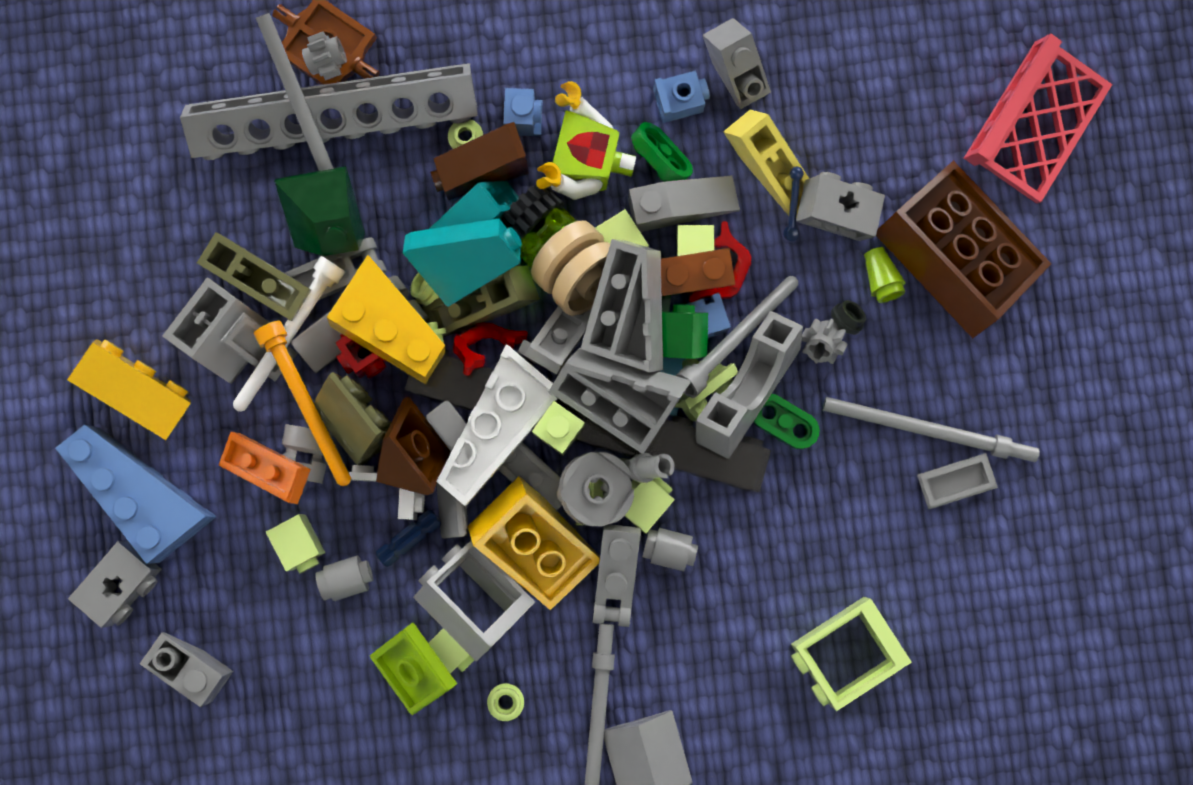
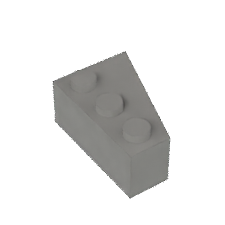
M611 240L580 349L647 372L663 370L661 251L626 240Z
M579 348L564 364L548 392L635 450L644 454L691 383V380L661 371L647 372Z

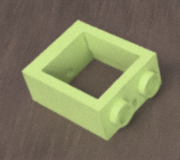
M867 597L856 601L791 643L796 652L791 655L794 663L803 675L809 672L816 683L811 687L813 693L823 707L829 704L836 711L912 663L871 598ZM859 615L886 657V660L837 692H834L807 648Z

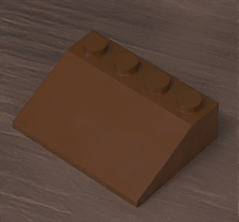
M954 160L877 229L876 237L972 339L996 322L1052 264Z

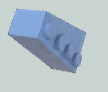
M83 425L55 448L146 564L160 563L217 517L208 509L195 502L183 490L175 487L154 468L149 467L137 458L134 453L99 427Z

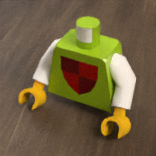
M571 81L561 84V88L567 92L568 97L563 93L555 96V103L560 107L570 105V111H565L553 162H547L537 168L546 177L538 179L536 185L539 189H546L551 186L552 190L577 200L596 194L598 191L607 190L611 172L632 177L636 156L616 151L620 133L581 97V89L577 83Z

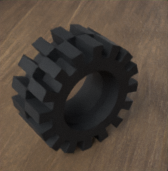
M537 185L531 186L525 194L522 193L518 197L519 199L509 206L510 209L505 211L502 215L503 218L500 219L507 229L512 227L519 235L522 242L520 250L524 249L525 246H530L532 241H537L542 233L545 234L548 231L547 228L556 222L555 219L561 215V211L565 207V203L549 187L539 189Z

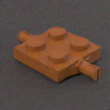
M312 0L309 6L298 13V15L289 11L282 4L277 6L278 11L274 9L272 16L288 26L287 34L282 44L290 64L320 85L345 82L354 73H357L364 79L379 77L380 71L364 62L365 54L377 39L375 33L328 1ZM322 31L330 38L338 37L347 57V63L341 65V75L326 81L319 73L312 75L309 72L302 55V49L307 48V44H309L307 37Z

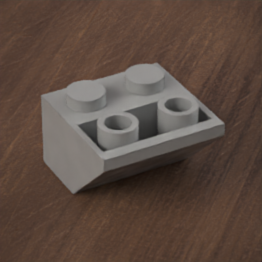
M207 277L162 336L192 359L232 384L248 361L224 345L220 340L243 312L261 326L270 322Z

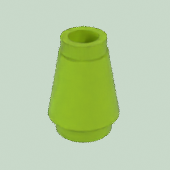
M877 247L866 252L864 258L866 260L871 296L876 297L878 303H885L904 295V285L906 282L886 253L885 248Z

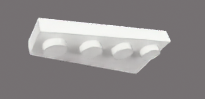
M507 344L485 385L478 403L471 412L460 438H458L436 481L464 506L469 504L537 425L552 402L558 400L557 397L548 392L553 383Z

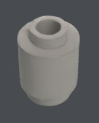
M659 528L658 531L650 529L642 557L651 559V564L684 572L686 565H694L698 545L692 544L693 536L663 528Z
M358 555L325 565L322 571L316 572L317 586L324 601L331 598L333 601H337L368 591V583L374 581L369 562L367 560L361 561Z

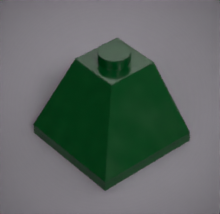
M346 166L275 179L276 189L295 248L321 256L358 251L360 249L365 230Z

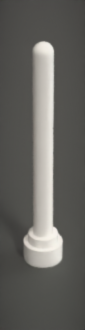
M320 256L313 267L316 271L312 275L315 279L309 287L311 292L293 321L288 319L284 324L288 334L285 337L287 340L286 348L327 286L331 288L334 283L338 284L346 271L323 256ZM271 352L265 353L233 402L235 410L242 412L247 409L277 364Z

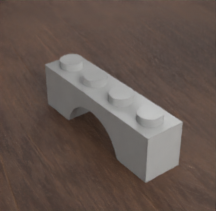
M769 312L752 337L746 358L732 383L721 394L715 392L696 419V443L727 459L730 458L801 350L802 325L775 312Z

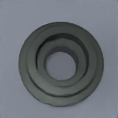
M846 300L843 303L836 304L831 310L834 322L839 328L845 329L846 334L856 335L863 329L866 315L856 303Z

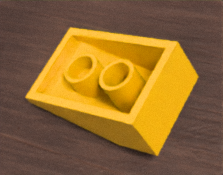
M520 476L468 525L473 546L549 610L558 604L600 562L599 554L540 493Z

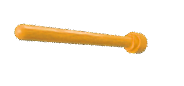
M277 320L258 328L254 332L258 344L261 348L265 347L267 352H271L336 482L340 486H347L351 482V476L285 347L287 344L285 337L288 334L282 322Z

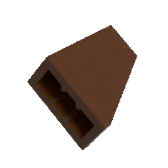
M515 122L503 125L433 158L437 170L431 171L437 192L444 190L448 200L466 195L480 182L509 181L529 174L526 154Z

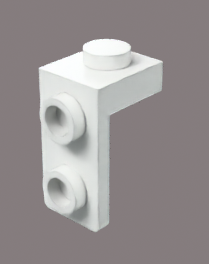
M352 465V472H349L351 481L376 482L377 473H374V466ZM400 488L398 519L417 520V513H423L425 495Z

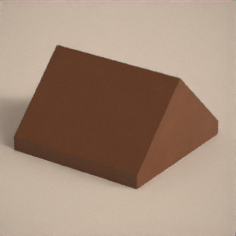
M409 396L402 400L383 438L376 482L423 495H430L435 490L438 483L436 481L451 451Z

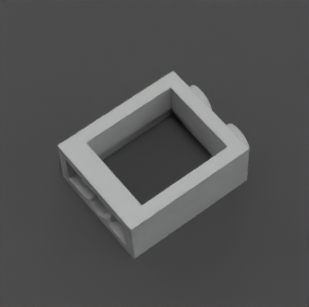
M471 540L463 548L456 544L442 558L445 565L440 570L435 565L431 567L418 580L422 587L413 598L477 662L535 601L508 574L475 548ZM459 566L505 611L484 633L438 587Z

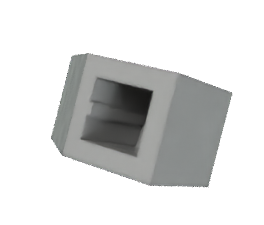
M732 18L702 35L713 66L740 109L771 93L750 31Z
M165 632L160 634L140 662L141 666L199 707L213 702L234 672L204 650Z

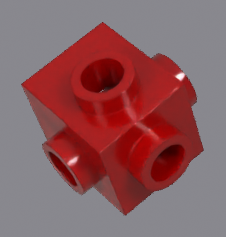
M343 334L340 335L341 339L335 342L341 351L336 358L347 374L354 371L360 379L365 375L369 379L378 375L387 367L385 364L386 360L373 352L363 360L360 359L359 352L364 347Z

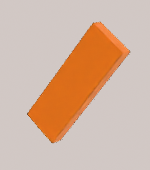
M232 431L219 462V466L292 504L299 503L311 470L241 433Z

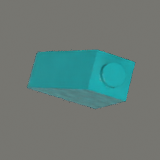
M507 181L477 183L429 229L497 218L501 219L504 212L510 209L509 206L516 202L519 196Z
M497 218L410 232L405 235L403 254L444 304L449 307L520 264V247H522V242L512 227L507 229L503 222Z

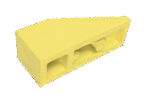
M749 110L724 130L723 133L741 160L789 216L792 179L789 173L793 167L798 166L802 168L770 116L762 112ZM805 171L799 183L797 214L805 180L809 179Z

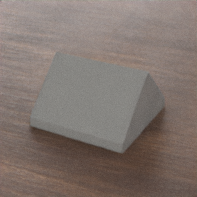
M672 710L604 729V742L616 785H690L693 783Z

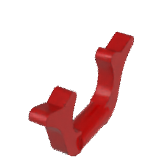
M727 221L721 223L720 236L714 240V247L730 248L736 254L737 262L733 269L735 285L696 291L689 297L690 303L704 298H711L712 295L720 293L721 299H730L740 292L751 266V255L749 250L732 236Z
M479 323L461 335H456L453 351L464 364L463 374L468 376L474 368L484 367L485 364L484 355L477 354L468 348L472 344L483 338H493L505 346L507 344L514 349L515 344H520L523 340L527 341L528 332L525 330H508L492 323Z

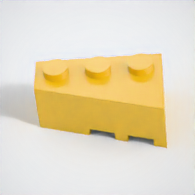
M367 255L328 314V323L336 331L426 384L445 354V344L371 257Z
M96 339L93 341L67 380L166 440L191 404V400L185 397L189 391L172 380L165 384L154 376L157 371L140 360L133 363L122 355L124 351L108 340L104 339L101 342Z

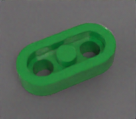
M644 122L632 134L631 139L635 151L645 158L657 171L659 178L663 182L687 180L692 175L693 167L688 158L659 127L652 123Z
M771 394L763 406L771 407L774 410V417L772 419H765L761 409L753 421L759 429L794 449L808 448L819 437L820 429L816 419L776 394ZM795 425L804 427L805 435L803 438H797L794 435L793 428Z

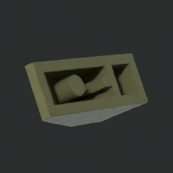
M215 232L197 261V264L290 321H293L311 292V289L217 232Z
M515 266L449 307L438 298L427 306H421V308L428 315L425 322H437L438 329L446 328V333L443 334V337L476 326V324L514 312L540 300L528 266Z

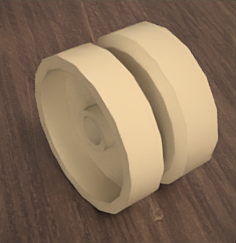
M576 221L554 234L540 249L531 268L532 279L543 291L552 294L553 301L566 314L570 316L583 314L592 309L610 243L604 242V236L589 222Z

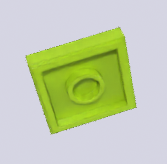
M414 622L369 655L412 716L457 685V682Z

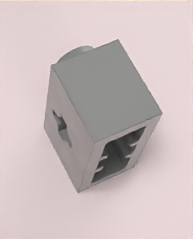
M821 172L819 175L805 180L796 222L857 241L876 237L885 198L884 194L872 191L873 187L869 184L860 182L849 184L840 181L841 176L830 172Z
M117 541L68 600L101 628L113 626L114 624L119 626L133 612L131 605L138 596H146L158 582L155 577L162 569L155 563L146 564L129 541ZM121 579L122 582L120 583L119 587L122 590V592L115 593L114 591L117 589V584L114 581Z

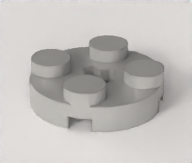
M585 453L570 461L563 470L559 480L557 497L560 503H562L565 512L577 523L585 526H605L622 519L630 509L634 499V489H632L630 480L632 476L626 464L610 453ZM598 480H601L603 482L601 490L605 493L602 498L600 496L592 498L589 495V483H596Z

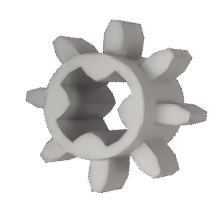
M324 31L307 37L309 44H307V48L302 49V55L309 72L312 75L319 73L320 76L324 77L325 81L341 75L340 68L342 64L347 63V57L338 37L330 38L325 35Z
M816 318L811 327L805 328L802 334V341L807 342L802 352L807 354L816 364L827 361L830 364H834L837 356L843 355L848 345L845 341H842L846 330L839 328L833 319L820 322Z

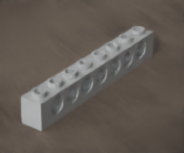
M470 63L301 88L323 143L329 141L330 138L344 136L346 139H356L364 136L367 132L374 131L390 134L399 131L401 127L414 125L416 128L424 129L434 126L436 122L448 120L452 123H464L469 121L471 117L478 116ZM286 90L185 105L180 116L191 158L203 157L204 160H214L222 157L225 153L238 152L241 155H248L257 152L260 148L273 146L274 149L281 150L290 148L295 143L306 142L300 124L292 123L287 117L295 114ZM434 93H443L448 97V100L437 104L430 100V96ZM399 98H406L413 105L407 109H401L394 102ZM369 103L374 105L377 111L372 114H365L358 107L361 104ZM335 109L340 112L341 117L330 119L324 115L323 111ZM261 119L266 121L270 127L261 130L256 128L252 121ZM227 125L234 133L230 135L222 134L216 126Z

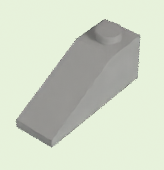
M733 176L660 182L629 189L628 194L632 220L640 232L740 211Z

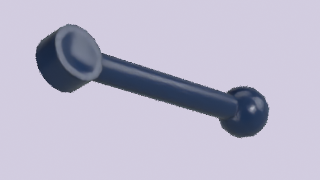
M798 166L793 167L789 173L792 179L789 224L783 232L784 238L789 241H795L799 237V231L795 226L799 183L803 178L804 171Z

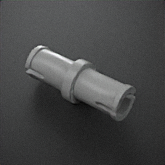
M639 453L633 458L620 459L629 468L632 476L630 480H635L639 483H647L654 478H668L667 475L671 476L674 472V461L668 454L652 456L649 453Z

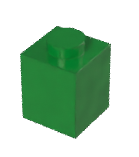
M674 304L673 311L662 312L663 357L696 359L707 356L708 313L695 312V305Z

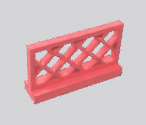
M1051 33L1034 42L963 158L974 166L980 164L1036 204L1041 203L1113 85L1059 47L1062 41ZM1055 59L1066 65L1068 79L1054 82L1051 66ZM1087 80L1097 87L1098 90L1092 100L1082 102L1078 82ZM1070 84L1073 104L1059 106L1055 86ZM1046 88L1050 108L1036 111L1033 95L1036 90ZM1025 108H1027L1028 113L1022 114ZM1075 108L1077 124L1074 129L1064 131L1060 111ZM1052 113L1056 133L1041 136L1037 116ZM1029 118L1033 138L1018 141L1015 125L1019 119ZM1009 137V143H1005L1006 139ZM1057 137L1060 152L1056 159L1046 161L1042 140ZM1034 142L1038 162L1023 165L1019 145ZM1011 147L1015 167L1005 169L996 163L994 159L1000 149ZM1052 164V166L1050 167V169H1049V171H1048V166H1047V165ZM1039 167L1042 182L1037 190L1027 184L1024 170Z

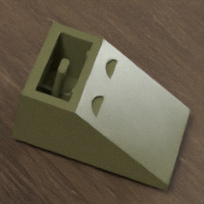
M332 372L328 375L314 404L328 430L355 464L363 466L381 452L383 438L391 421L382 411L380 412L377 408L368 404L373 399L360 383H357L348 375L342 378Z

